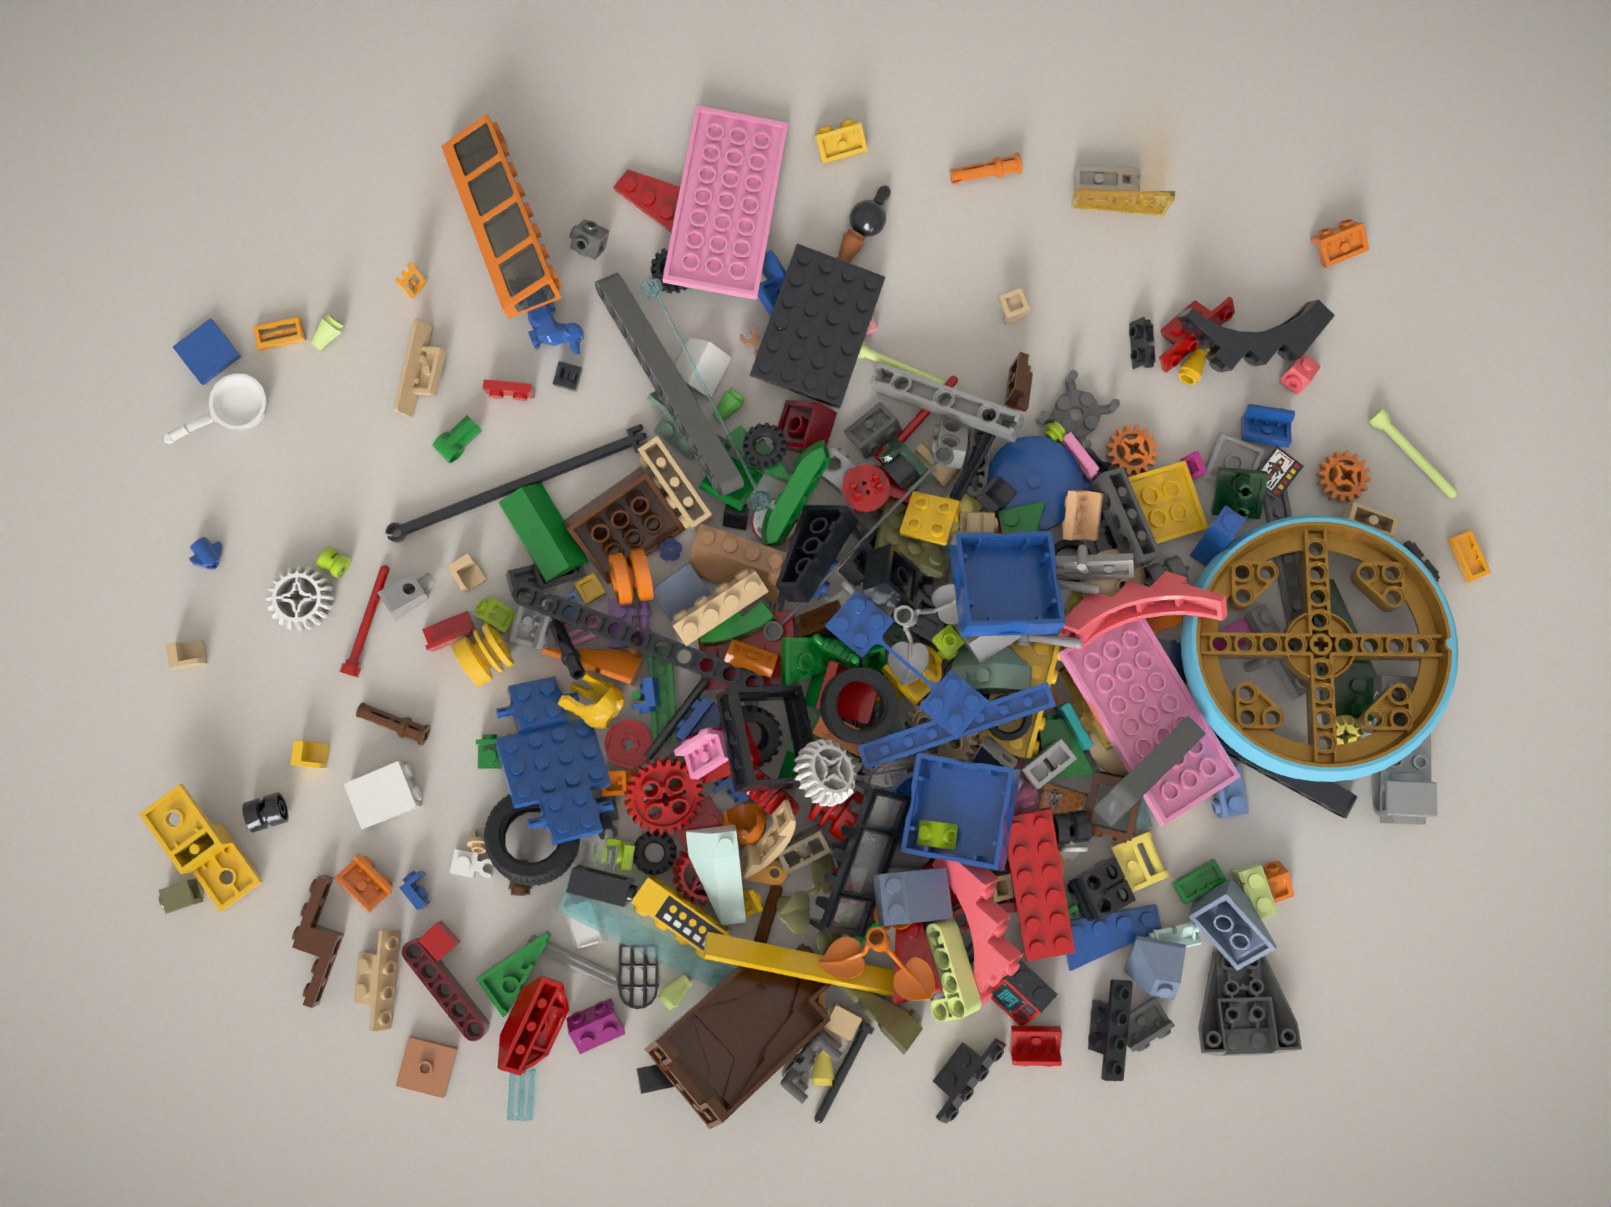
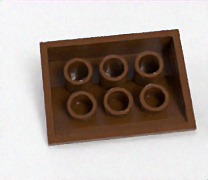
M642 466L563 520L567 530L607 584L611 582L609 572L610 554L621 552L629 566L628 555L631 550L643 548L647 557L686 530Z

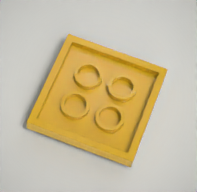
M1186 460L1128 477L1157 544L1209 528Z

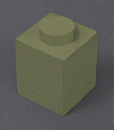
M196 879L187 880L159 890V904L165 910V914L203 902Z

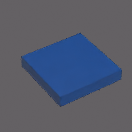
M211 318L173 346V349L202 385H205L241 357Z

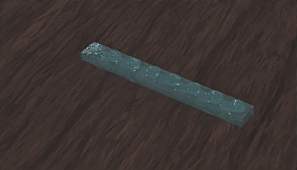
M565 891L556 910L713 988L735 970L722 962L709 959L704 960L694 952L695 949L687 945L685 946L677 940L593 899L566 893Z

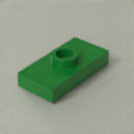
M1211 859L1174 880L1171 884L1181 902L1186 905L1227 880L1215 859Z

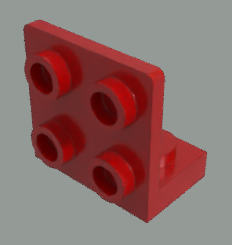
M829 661L816 709L820 710V699L826 684L835 675L849 670L848 668L843 667L839 663ZM854 681L848 683L838 695L837 710L839 716L852 721L870 724L878 697L876 691L870 685L863 682Z

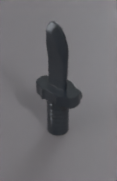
M1085 448L1088 455L1097 463L1101 474L1113 470L1114 466L1109 461L1103 462L1091 448Z

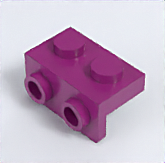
M611 998L598 1002L583 1011L575 1012L566 1019L568 1034L580 1054L625 1035V1028L615 1012L614 1003Z

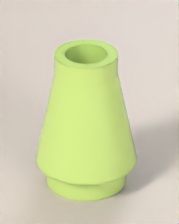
M330 314L322 317L310 343L322 350L324 346L342 333L341 329L344 325Z
M683 974L680 978L660 990L661 993L657 998L669 1011L674 1007L677 1009L688 990L693 986V983Z

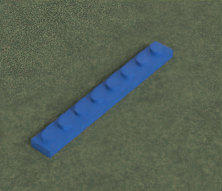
M1048 682L990 701L959 738L1055 707L1056 704ZM933 720L858 745V749L866 770L956 739Z

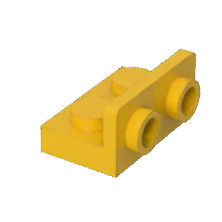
M852 118L841 121V126L832 128L831 125L818 128V133L813 134L817 142L822 164L868 151L861 122H854Z

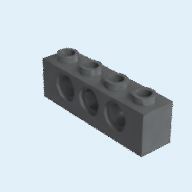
M1121 467L1103 472L1090 484L1094 492L1103 493L1101 509L1121 554L1133 553L1134 569L1148 565L1162 554L1125 469Z

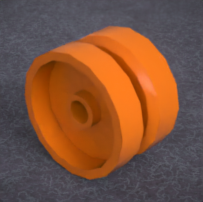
M643 548L630 551L628 555L629 566L621 552L609 555L610 579L619 607L632 604L634 600L633 589L641 603L654 599L651 574Z

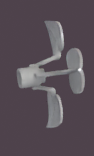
M861 581V582H860V592H861L863 595H865V593L862 592L863 581ZM954 584L943 585L935 590L931 597L932 603L936 607L933 609L914 610L906 605L894 608L877 605L872 601L889 617L892 615L893 610L895 611L894 619L898 624L904 626L903 630L908 638V643L898 642L893 645L892 649L921 674L924 673L928 666L929 652L924 644H913L909 627L916 624L918 615L938 612L940 620L944 623L958 624ZM890 652L888 653L890 669L902 685H908L919 678Z

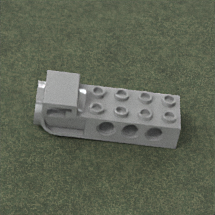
M1391 675L1374 677L1373 701L1385 689L1396 683L1405 684L1412 692L1417 677ZM1393 690V699L1400 702L1401 695ZM1394 715V723L1401 727L1402 719L1398 715ZM1373 716L1372 726H1376L1377 719ZM1431 733L1415 750L1402 760L1372 774V805L1375 813L1380 815V823L1426 825V817H1437V783L1432 782Z

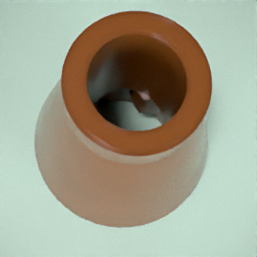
M848 229L846 234L843 233L837 259L850 263L863 247L865 237L856 231Z

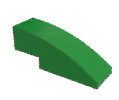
M740 425L727 434L726 439L735 451L749 463L743 451V440L747 431ZM764 439L755 444V448L760 454L767 455L772 452ZM778 462L775 467L770 466L769 469H765V467L757 468L768 476L785 483L790 475L781 462Z
M760 602L744 616L738 611L701 636L699 641L705 646L731 643L732 639L739 641L762 631L768 622L777 621V619L763 602Z

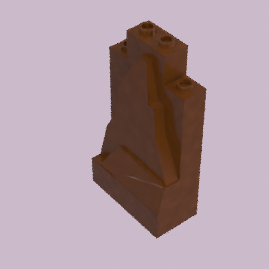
M802 943L794 949L814 953V951L810 947L805 946L804 943ZM738 966L644 1050L706 1126L711 1129L725 1122L831 1021L827 1016V1010L821 1004L816 1003L815 1000L832 984Z

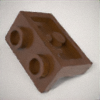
M1020 352L1009 368L1004 405L1026 412L1029 408L1033 373L1030 372L1031 366L1028 365L1029 354Z

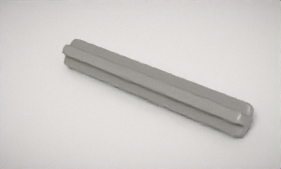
M532 935L529 938L527 944L535 938H537L538 936ZM551 942L546 944L541 953L609 986H614L618 979L617 973Z

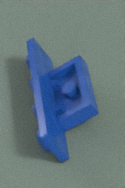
M773 250L765 253L762 272L768 280L760 282L758 297L770 316L786 275L785 269Z

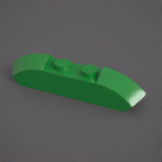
M824 440L809 446L794 461L793 466L796 467V470L788 476L785 490L775 499L774 509L768 507L765 513L761 530L762 545L776 546L783 544L831 461L830 452Z
M826 673L812 676L805 696L812 733L821 716V712L816 709ZM812 734L813 740L816 741L818 736ZM792 738L778 779L796 778L798 775L793 770L797 764L794 761L796 757Z

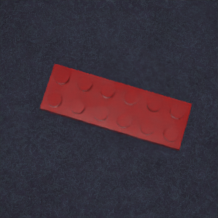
M1050 807L1015 813L1013 815L1007 856L1025 960L1028 962L1075 953L1052 810Z

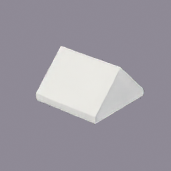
M689 337L675 366L691 391L712 400L732 357L710 341Z

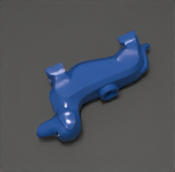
M518 276L516 280H510L509 282L513 293L516 295L539 279L535 276ZM540 288L525 299L528 307L549 298L546 297L543 288ZM553 302L527 311L529 323L533 328L528 333L536 350L540 348L541 343L557 346L567 342L573 353L576 355L580 354V342L584 340L582 327L577 323H558L552 313L556 311Z

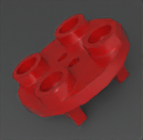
M858 465L851 469L843 480V497L847 504L856 512L867 513L876 511L885 504L889 497V479L884 471L874 465Z

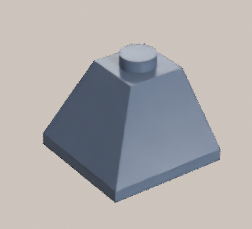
M1136 936L1124 966V972L1149 995L1174 999L1181 984L1186 945Z

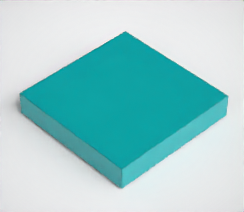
M1070 703L1060 704L1053 708L1059 719H1064L1081 750L1093 747L1092 740Z

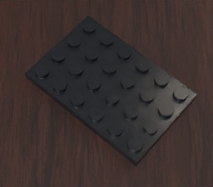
M797 243L749 376L840 409L886 277Z

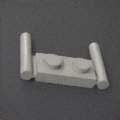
M1057 579L1061 590L1064 615L1071 597V591L1089 594H1099L1101 591L1100 586L1096 584ZM1058 634L1029 635V641L1078 649L1083 645L1081 639L1058 636Z

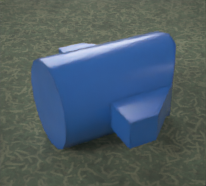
M203 537L190 546V549L195 554L189 558L192 565L205 567L209 570L218 567L222 552V544L219 541L212 545L206 537Z

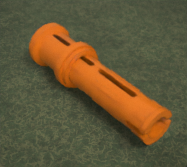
M1017 152L1014 156L1004 158L997 156L993 158V161L950 169L951 183L953 185L989 176L1002 178L1005 174L1015 172L1022 174L1020 154Z

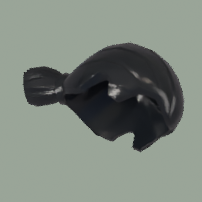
M881 186L874 199L862 200L852 208L849 220L854 231L864 237H870L879 234L883 230L886 223V212L882 205L891 194L888 186Z

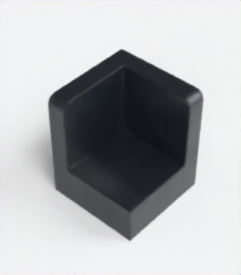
M994 476L975 498L990 512L998 514V511H1001L1017 494V491L1001 476Z

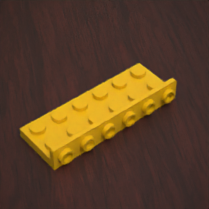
M1016 641L1009 645L1012 650L1032 667L1031 687L1048 682L1049 687L1051 684L1055 685L1058 670L1054 669L1057 660L1061 661L1057 653L1064 650L1065 647L1031 642V646H1016ZM1013 693L990 694L988 701H992L997 696ZM1043 711L1032 714V724L1028 732L1021 738L1013 741L1000 740L994 737L988 729L983 730L978 738L982 743L987 735H989L1011 755L1029 760L1032 755H1037L1040 742L1036 741L1038 731H1043L1046 718L1042 717ZM1023 717L998 725L997 727L1004 732L1015 731L1021 726Z

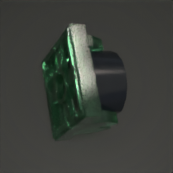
M892 437L887 442L889 446L879 456L883 461L881 467L900 488L906 491L921 478L928 468L905 443ZM930 472L913 491H918L926 483L931 485L936 480V477Z

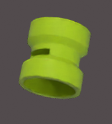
M328 546L320 554L316 564L323 570H329L332 576L339 579L348 570L351 558L338 554L335 548Z

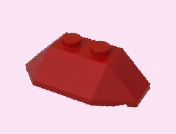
M540 975L521 989L500 1033L497 1066L499 1070L521 1076L527 1069L533 1067L549 1055L570 1010L562 982Z

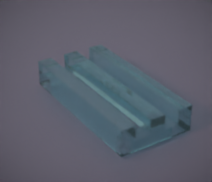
M536 1069L526 1070L520 1076L518 1115L513 1114L516 1074H509L507 1120H533ZM529 1076L527 1115H523L525 1077Z

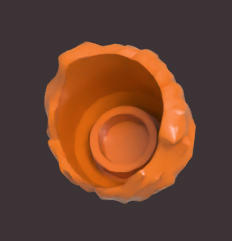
M757 803L736 805L723 811L722 826L735 825L738 845H752L757 843L765 833L767 813Z

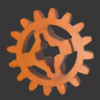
M1128 424L1124 427V432L1118 428L1115 431L1117 436L1111 435L1109 437L1112 443H1108L1105 448L1111 450V452L1106 455V458H1112L1111 464L1113 466L1116 465L1118 468L1124 467L1127 476L1131 472L1134 475L1140 474V470L1143 473L1149 471L1148 466L1152 467L1155 465V461L1152 458L1159 456V453L1154 451L1159 445L1158 443H1152L1151 440L1154 439V435L1149 437L1146 435L1148 432L1147 428L1141 432L1139 431V425L1136 424L1133 430H1131ZM1135 436V439L1128 440L1123 437ZM1143 442L1146 445L1147 451L1144 450ZM1130 447L1135 448L1133 455L1129 453ZM1117 450L1120 451L1121 459L1117 454ZM1130 462H1137L1138 464L1141 463L1140 465L1136 466L1129 465Z
M1337 451L1333 453V457L1329 455L1324 458L1326 463L1322 462L1319 464L1322 471L1316 473V476L1321 477V481L1317 482V486L1323 485L1324 489L1321 493L1328 492V500L1337 497V503H1342L1344 500L1349 503L1354 501V497L1356 499L1362 496L1361 491L1368 490L1364 483L1371 481V478L1365 475V473L1370 471V468H1363L1366 461L1362 460L1359 462L1357 460L1359 454L1356 453L1350 457L1349 451L1343 452L1342 455ZM1343 474L1346 476L1344 480L1341 479ZM1336 488L1343 489L1344 492H1341V491L1337 490Z

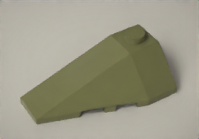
M840 986L855 1003L858 1002L861 1005L860 1008L869 1019L877 1021L880 1031L904 1055L923 1030L922 1025L919 1023L922 1020L921 1017L913 1009L908 1011L900 1004L896 1005L892 1000L880 994Z

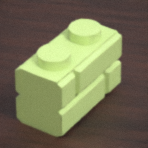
M1254 863L1232 870L1236 884L1248 896L1260 918L1278 913L1262 865Z

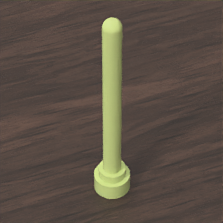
M863 341L858 358L864 359L865 357L877 363L882 362L940 384L946 382L873 351Z
M1384 408L1377 411L1368 420L1374 428L1383 429L1449 498L1457 496V491L1390 423V415Z

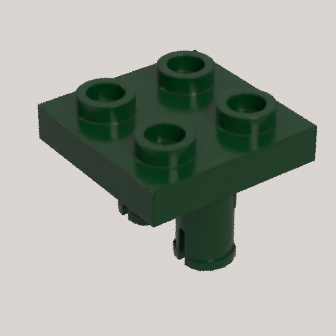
M1218 467L1211 514L1218 516L1226 505L1246 518V520L1248 518L1260 519L1268 472Z

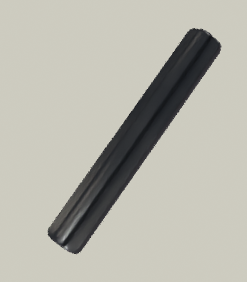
M993 415L990 421H992L996 417V415ZM983 432L949 494L952 499L962 500L996 437L995 435Z

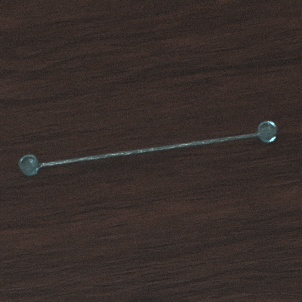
M653 277L643 280L641 282L643 295L648 299L657 298L756 491L750 496L752 508L757 512L767 509L772 503V498L767 491H759L659 297L663 289L661 281Z

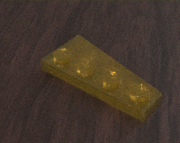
M1081 189L1075 191L1071 199V208L1164 216L1175 201V191H1092Z

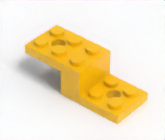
M184 784L177 785L139 813V816L180 874L192 872L220 912L229 908L264 882L223 823L211 824ZM173 812H177L181 818L177 826L172 825L169 820ZM226 870L231 871L234 876L230 884L225 883L222 878Z

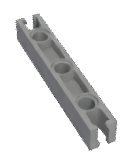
M882 362L878 363L876 368L880 373L879 377L884 379L885 376L891 378L889 384L877 381L878 377L873 375L869 383L875 392L1015 443L1018 433L1012 427L1010 429L1003 427L1002 422L1007 420L1015 422L1018 426L1022 427L1024 419L1021 412ZM902 383H908L906 388L898 389ZM944 399H951L949 404L941 405ZM990 414L996 415L992 421H985L986 416Z

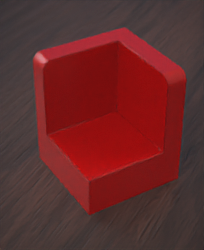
M442 920L435 923L418 940L437 961H440L451 949L461 942Z

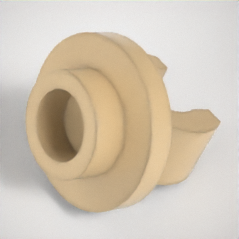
M473 828L471 830L472 838L468 839L467 847L474 853H485L484 836L477 837V830Z

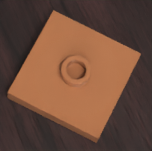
M410 1036L396 1086L444 1098L458 1048Z

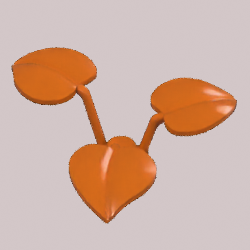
M876 906L873 915H874L875 921L878 923L877 906ZM911 923L871 928L867 933V942H865L862 952L861 945L856 939L841 937L830 945L824 956L819 960L822 968L833 976L851 979L864 971L865 962L862 957L867 954L870 947L876 952L886 951L901 968L893 978L894 989L899 996L906 1000L916 1001L929 1000L934 995L935 977L928 963L914 957L905 966L889 948L890 938L886 931H889L891 926L901 930L908 927Z

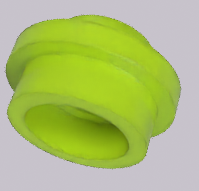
M1057 421L1045 425V435L1047 438L1058 443L1064 441V436L1067 433Z

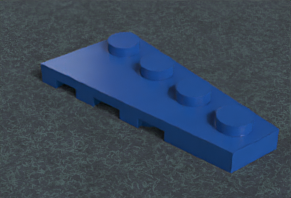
M1152 904L1119 910L1092 921H1087L1086 917L1070 919L1075 953L1066 954L1068 969L1072 971L1127 946L1135 941L1136 936L1146 937L1154 929H1162L1157 905Z

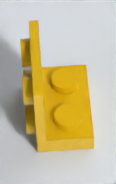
M913 491L900 528V535L946 545L953 523H959L960 501Z

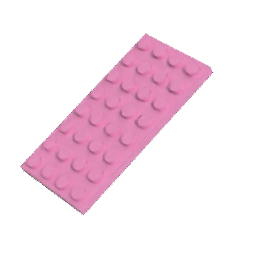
M696 105L663 274V283L757 300L786 141L787 122Z
M1146 619L1126 623L1109 630L1094 639L1083 649L1068 647L1057 653L1129 773L1187 716L1206 732L1143 796L1160 826L1166 825L1241 777L1211 726L1203 717L1194 698Z

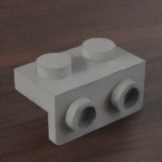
M520 594L519 600L525 602L529 600L530 596ZM543 601L542 609L545 611L550 610L554 603ZM517 604L507 641L541 649L542 645H545L548 632L546 630L552 618Z

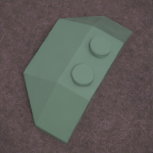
M963 645L958 649L959 653L948 662L944 669V677L952 669L981 695L1016 693L1031 688L1032 667L1009 646L980 664Z

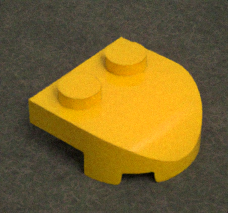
M925 645L929 652V663L922 675L930 682L938 683L942 677V660L935 650ZM889 663L881 670L914 705L918 704L931 692L930 686L921 678L908 685H902L890 669Z

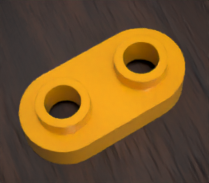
M774 860L761 871L745 880L778 885L786 879L787 872L781 861ZM777 868L780 872L779 876L772 877L770 874L771 869Z

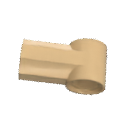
M924 441L916 448L911 457L927 471L933 465L934 454H930L931 445ZM937 465L928 475L937 485L945 488L960 472V469Z

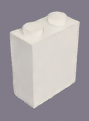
M397 761L344 783L361 829L370 828L422 806L420 802L422 794L417 786L414 787L411 779L413 772L408 763L405 764L404 761Z

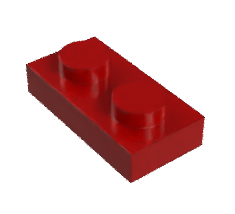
M487 379L483 381V390L492 398L503 399L505 395L513 396L515 400L527 401V398H534L535 388L530 383Z

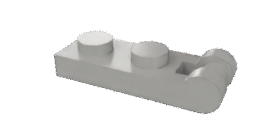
M1076 166L1074 169V192L1140 194V185H1138L1140 169ZM1123 178L1128 179V184L1123 183Z

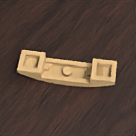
M784 800L772 814L773 825L756 845L747 844L739 853L742 879L749 878L769 865L782 853L790 842L795 831L796 821L789 800Z

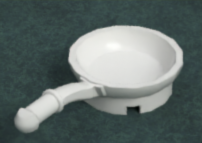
M234 373L223 377L214 385L210 393V414L196 418L186 424H181L180 427L166 433L163 438L164 442L172 444L184 435L190 434L191 431L214 421L229 429L239 430L257 425L263 419L267 408V398L262 385L255 378L246 374Z

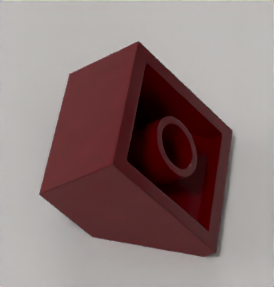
M786 400L777 429H781L786 438V450L801 454L809 446L821 440H824L826 445H828L837 412L819 402Z

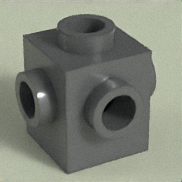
M584 219L577 226L574 225L570 232L569 238L572 239L570 249L582 256L596 260L605 250L609 230L599 226L594 221Z

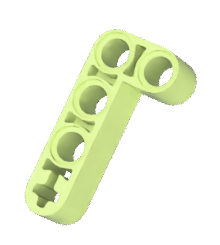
M952 918L942 919L928 925L926 936L945 995L931 1003V1013L940 1022L964 1018L981 1008V999L959 927Z

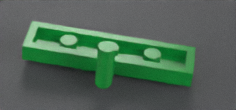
M655 646L657 654L662 655L668 651V646ZM648 655L649 677H657L661 703V707H654V712H651L654 742L676 713L674 670L672 664ZM635 690L631 693L633 700L645 701V698L641 697L640 691ZM677 729L674 730L665 743L678 742V737L676 736Z

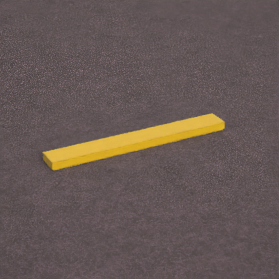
M708 932L705 936L704 959L893 997L894 970L865 964V969L860 975L851 979H843L833 976L822 968L819 960L823 955Z

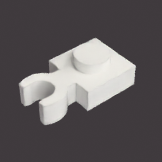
M456 848L454 849L449 873L474 878L477 871L481 876L489 878L493 876V873L486 872L485 865L487 863L492 864L489 858L480 861V854Z

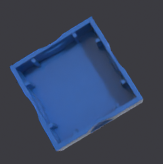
M1052 531L1016 532L1011 534L991 532L955 533L949 544L960 637L1058 634L1066 622L1061 590L1056 578L1057 563Z
M917 753L911 786V805L906 816L900 852L1005 871L1021 771L1013 768ZM926 820L957 824L956 848L945 849L917 845L919 821Z

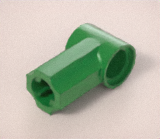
M466 415L449 432L442 433L433 442L432 446L448 463H453L464 453L465 447L482 430Z

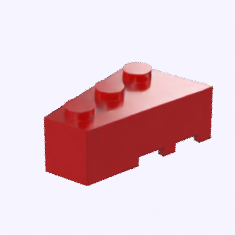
M924 922L911 923L904 929H896L895 955L905 966L914 957L927 962L935 977L934 994L943 992L927 940ZM894 961V975H895L896 972H898L899 970H901V968H900V967L897 965V963ZM893 985V1002L896 1005L911 1001L899 996Z

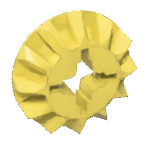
M1349 715L1336 717L1337 745L1361 739L1364 733L1358 726L1357 719ZM1346 729V731L1351 734L1346 736L1345 740L1343 741V739L1339 737V734H1343L1344 730Z

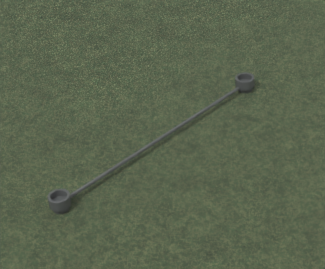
M943 444L935 449L934 458L936 462L824 577L819 587L938 464L946 466L953 461L954 453L950 446ZM800 602L780 623L776 621L768 622L763 629L764 636L771 641L780 640L784 635V623L805 602Z

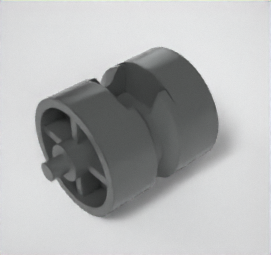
M1177 555L1165 559L1164 565L1159 563L1151 564L1144 567L1147 578L1143 584L1150 587L1165 571L1187 577V582H1189L1186 571L1189 570V566H1184L1182 560Z

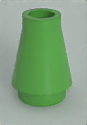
M731 387L728 391L725 390L712 415L721 423H724L726 419L744 406L742 403L746 399Z

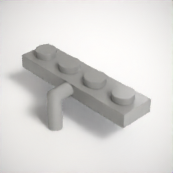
M1080 545L1077 549V555L1056 556V578L1058 580L1134 578L1135 575L1133 553L1088 555L1087 547Z
M1265 604L1244 615L1254 633H1281ZM1263 641L1264 649L1273 651V645L1269 641ZM1255 659L1244 664L1245 671L1251 672L1271 662L1292 700L1306 693L1305 680L1293 674L1283 659Z

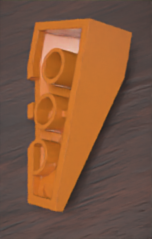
M627 648L626 652L607 649H577L581 655L580 661L583 668L633 686L636 685L645 661L644 658L640 657L641 652ZM542 649L541 653L561 660L559 649Z

